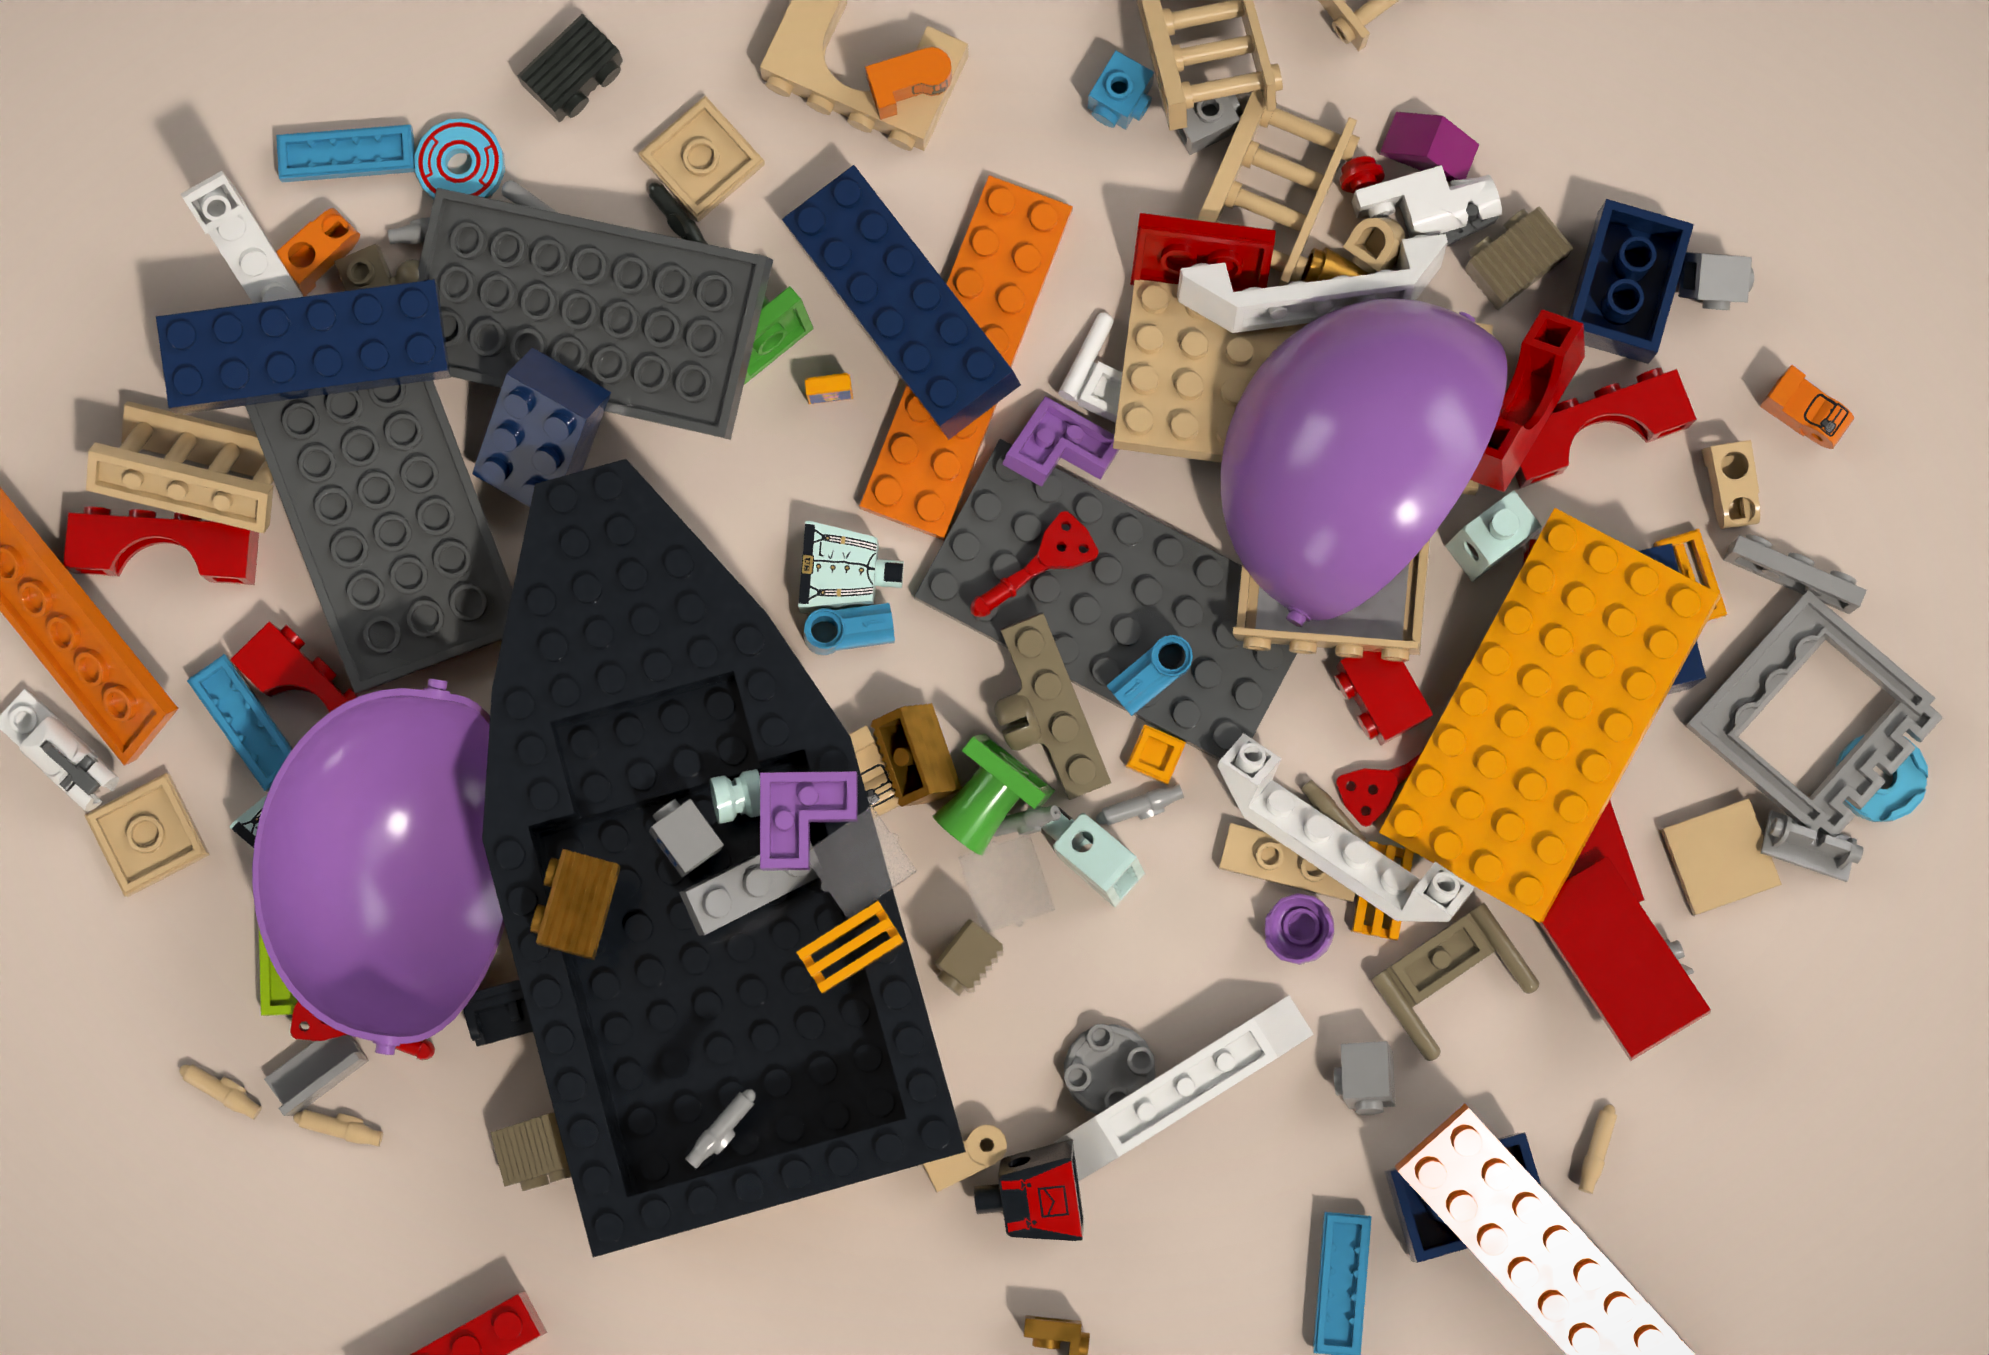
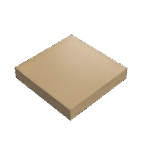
M706 96L638 153L639 158L697 222L701 221L765 165L763 158Z
M168 773L84 815L125 897H130L210 855Z
M1749 798L1661 829L1693 916L1782 885L1772 857L1760 853L1764 836Z

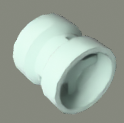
M757 769L744 771L739 777L734 778L733 781L725 775L710 778L711 797L718 824L734 821L737 813L741 815L746 814L749 817L760 816V776Z

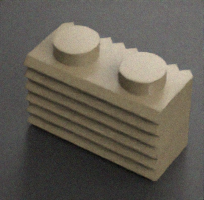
M1540 206L1529 214L1525 209L1520 210L1503 225L1507 230L1504 234L1494 241L1490 236H1487L1468 252L1472 258L1465 267L1466 273L1498 311L1565 260L1573 250L1572 245Z
M968 919L935 962L936 967L941 971L937 976L938 980L958 996L961 995L964 989L968 993L975 992L974 985H981L980 978H986V971L992 970L993 963H998L997 956H1003V944L974 921Z
M554 1112L490 1132L504 1187L520 1183L522 1191H527L548 1185L547 1175H549L550 1183L571 1177Z

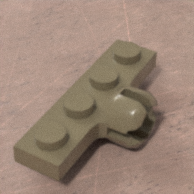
M1039 613L1000 629L1021 680V688L1016 693L999 699L994 706V713L999 726L1023 717L1026 718L1025 721L1002 730L1008 746L1013 750L1020 751L1034 744H1044L1050 752L1069 800L1111 784L1044 613Z

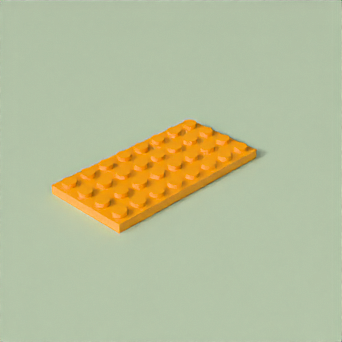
M1554 507L1379 833L1432 863L1436 861L1462 880L1542 923L1718 603L1721 594Z

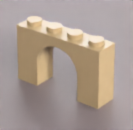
M791 0L760 65L762 80L766 81V87L784 97H790L791 93L807 99L806 104L822 114L830 115L834 111L848 117L847 122L863 132L871 133L872 129L889 136V142L901 149L912 151L913 147L925 151L969 57L968 43L927 26L916 51L935 47L947 53L952 66L951 84L940 95L929 96L922 93L896 102L898 115L880 120L871 91H860L842 84L831 74L825 63L827 46L847 6V0Z

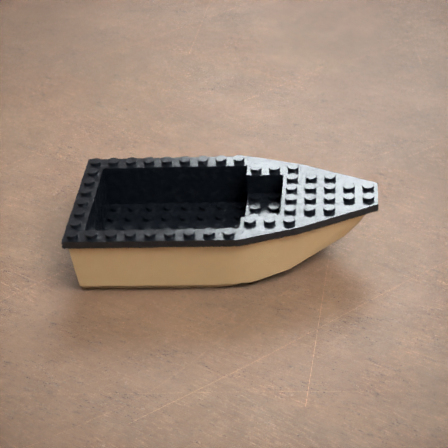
M627 459L536 483L492 686L482 841L592 1257L966 1152L850 735L765 610ZM754 769L758 770L759 776L760 773L856 771L858 774V822H810V841L825 874L706 935H698L679 892L760 852V816L749 817L746 814L741 815L737 813L734 821L718 824L711 797L710 778L725 775L733 781L742 772ZM674 799H676L680 806L691 799L724 844L719 852L684 877H681L649 833L651 826L657 823L652 815ZM562 849L614 862L621 867L594 960L540 946L536 943L538 934L530 932L536 907L538 904L547 905L552 888L544 885L551 857L560 859ZM879 901L904 940V943L825 993H821L813 977H811L806 969L805 964L798 956L797 951ZM876 915L813 954V960L816 963L878 924L880 920ZM884 931L821 971L825 979L889 940L888 933ZM747 1089L754 1090L756 1095L753 1101L754 1105L733 1128L735 1136L718 1155L713 1153L697 1169L692 1166L685 1158L692 1151L702 1133L708 1130L739 1092L743 1093Z

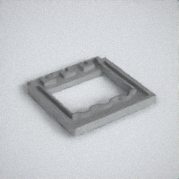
M1808 590L1690 720L1686 727L1800 826L1815 831L1819 829L1824 835L1837 837L1855 817L1854 813L1843 804V801L1846 799L1854 807L1861 810L1885 783V780L1873 768L1877 766L1885 774L1891 776L1915 750V746L1903 734L1906 732L1916 741L1922 742L1941 721L1942 716L1930 706L1935 700L1933 695ZM1826 640L1896 701L1808 798L1744 743L1739 736Z

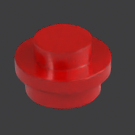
M1371 156L1354 158L1342 166L1340 185L1343 191L1354 194L1355 190L1381 183L1385 178L1384 170L1381 165L1376 163L1375 158Z

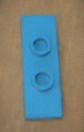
M411 124L276 135L278 172L282 183L415 172L414 134Z
M223 654L188 679L187 682L264 791L269 792L275 776L293 748L229 657Z
M1324 1212L1313 1353L1361 1355L1372 1216Z

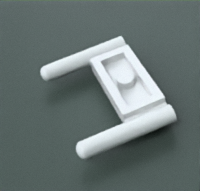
M1099 313L1058 394L1063 399L1078 402V406L1116 423L1122 372L1099 361L1098 363L1094 362L1114 322L1112 316L1108 313Z

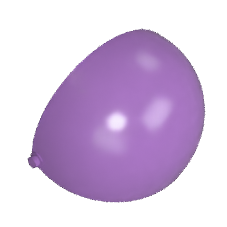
M1376 299L1347 305L1317 318L1287 338L1270 354L1245 388L1228 427L1221 463L1223 514L1232 544L1245 569L1270 597L1287 608L1289 614L1286 619L1293 625L1302 627L1305 621L1327 620L1338 617L1363 604L1379 592L1407 566L1428 542L1470 481L1496 426L1507 383V359L1504 348L1494 336L1477 325L1471 315L1465 312H1459L1458 314L1441 306L1411 299Z
M428 679L427 688L423 687V690L397 688L362 695L342 704L312 726L289 753L275 776L264 802L255 837L252 864L255 912L260 934L276 972L292 995L316 1018L345 1034L373 1041L372 1043L376 1044L375 1053L394 1055L396 1046L430 1038L450 1024L468 1004L485 977L505 927L482 841L490 715L471 699L450 694V691H446L448 681Z

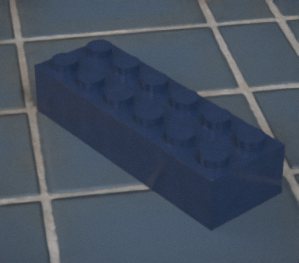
M855 165L851 166L782 219L796 241L948 440L1021 386L1012 368Z
M435 279L156 316L168 408L175 415L451 378L439 290Z

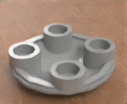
M1097 1024L1081 1033L1069 1047L1064 1061V1080L1072 1098L1085 1110L1096 1114L1103 1112L1155 1079L1154 1055L1146 1041L1133 1030L1116 1024Z

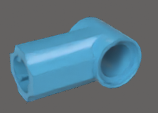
M890 603L839 610L818 609L807 617L804 624L803 639L811 652L817 655H829L839 650L895 643ZM822 621L831 623L836 628V638L827 643L817 641L811 633V629L816 623Z
M1176 635L1165 636L1159 639L1151 649L1106 686L1127 712L1133 716L1190 669L1193 660L1192 649L1189 643L1182 637ZM1170 644L1181 647L1186 657L1183 665L1173 670L1163 667L1158 658L1161 649Z

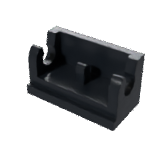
M519 980L476 991L463 1009L471 1039L475 1041L477 1047L533 1032Z

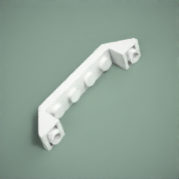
M223 171L181 193L182 198L205 234L208 233L252 303L304 297L239 192Z
M1446 234L1432 236L1416 235L1409 239H1402L1396 262L1397 271L1381 270L1375 274L1352 277L1341 275L1329 280L1314 282L1295 281L1284 286L1268 288L1250 287L1238 292H1233L1226 263H1199L1191 267L1181 268L1177 298L1179 303L1231 333L1306 324L1327 313L1363 301L1387 298L1416 300L1441 268L1448 240Z
M1243 733L1220 759L1218 768L1246 820L1394 920L1449 922L1472 893L1473 886L1436 861L1424 877L1419 879L1273 781L1272 779L1282 758Z
M1288 995L1054 1141V1143L1073 1140L1078 1180L1080 1181L1266 1066L1314 1034Z

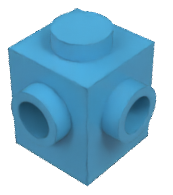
M1115 50L1088 95V109L1092 110L1091 115L1105 126L1114 128L1117 124L1125 130L1133 118L1140 121L1152 101V97L1147 94L1153 86L1155 72Z

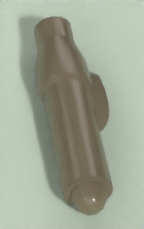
M1312 779L1301 788L1313 808L1366 842L1365 836L1336 805L1332 797L1319 788Z

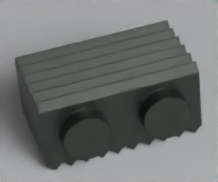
M581 14L517 76L521 85L558 122H561L567 115L570 118L577 116L588 104L589 98L587 96L598 85L606 87L615 80L621 71L620 65L623 59L618 48L585 15Z

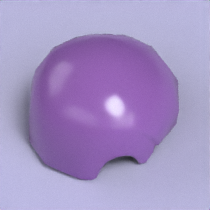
M1296 893L1281 898L1265 918V943L1282 961L1298 965L1316 961L1327 952L1333 941V916L1330 909L1315 896Z

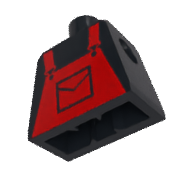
M1073 1140L1007 1156L1000 1160L999 1184L974 1186L976 1213L1003 1212L1006 1234L1010 1237L1067 1241L1083 1240L1084 1215Z

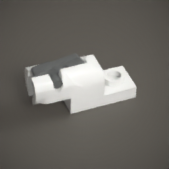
M1442 165L1355 190L1351 201L1356 218L1369 215V218L1387 217L1395 213V207L1399 206L1410 238L1416 235L1432 236L1446 234L1447 246L1496 223L1497 219L1500 218L1499 215H1502L1500 197L1490 175L1450 181L1451 186H1448Z
M24 689L0 715V730L16 743L20 751L83 810L89 812L103 802L94 794L100 786L107 787L110 791L116 788L119 777L94 754L95 751L28 690Z

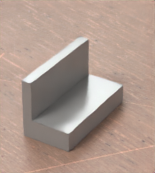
M343 1035L325 1041H314L264 1080L282 1103V1106L278 1108L284 1116H294L369 1060L352 1036Z

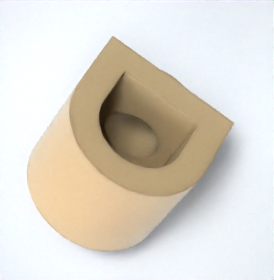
M1386 217L1367 218L1357 224L1343 248L1355 255L1352 259L1353 263L1364 271L1375 274L1376 271L1392 270L1398 259L1401 241L1406 239L1402 226L1394 219Z

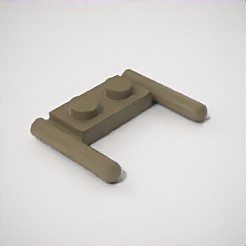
M1485 902L1371 979L1427 1061L1437 1059L1441 1050L1412 1007L1431 996L1493 952H1497L1523 992L1530 994L1539 987L1538 979Z

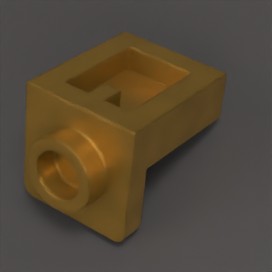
M1025 1316L1024 1337L1033 1338L1032 1346L1060 1349V1343L1064 1341L1069 1342L1068 1355H1088L1090 1333L1081 1332V1321Z

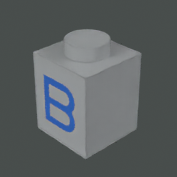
M674 799L652 815L657 823L651 826L649 833L681 877H684L719 852L724 846L691 799L681 806Z

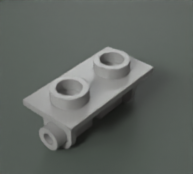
M1771 810L1760 853L1847 882L1852 862L1859 863L1864 848L1857 845V839L1843 834H1839L1837 837L1824 835L1819 829L1815 831L1800 826L1790 816Z

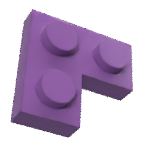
M1045 396L1007 452L1002 465L1041 487L1060 458L1101 480L1120 449H1113L1114 434Z
M856 771L760 773V869L762 871L810 870V822H858V774Z

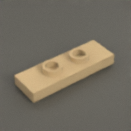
M1232 823L1229 824L1219 869L1351 903L1354 901L1355 893L1264 831Z

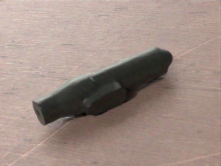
M651 183L649 185V196L667 218L670 228L682 239L708 244L698 226L687 216L664 185Z

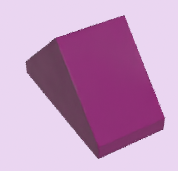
M1396 112L1379 155L1420 171L1442 165L1446 180L1450 182L1452 180L1466 179L1480 144L1442 115Z

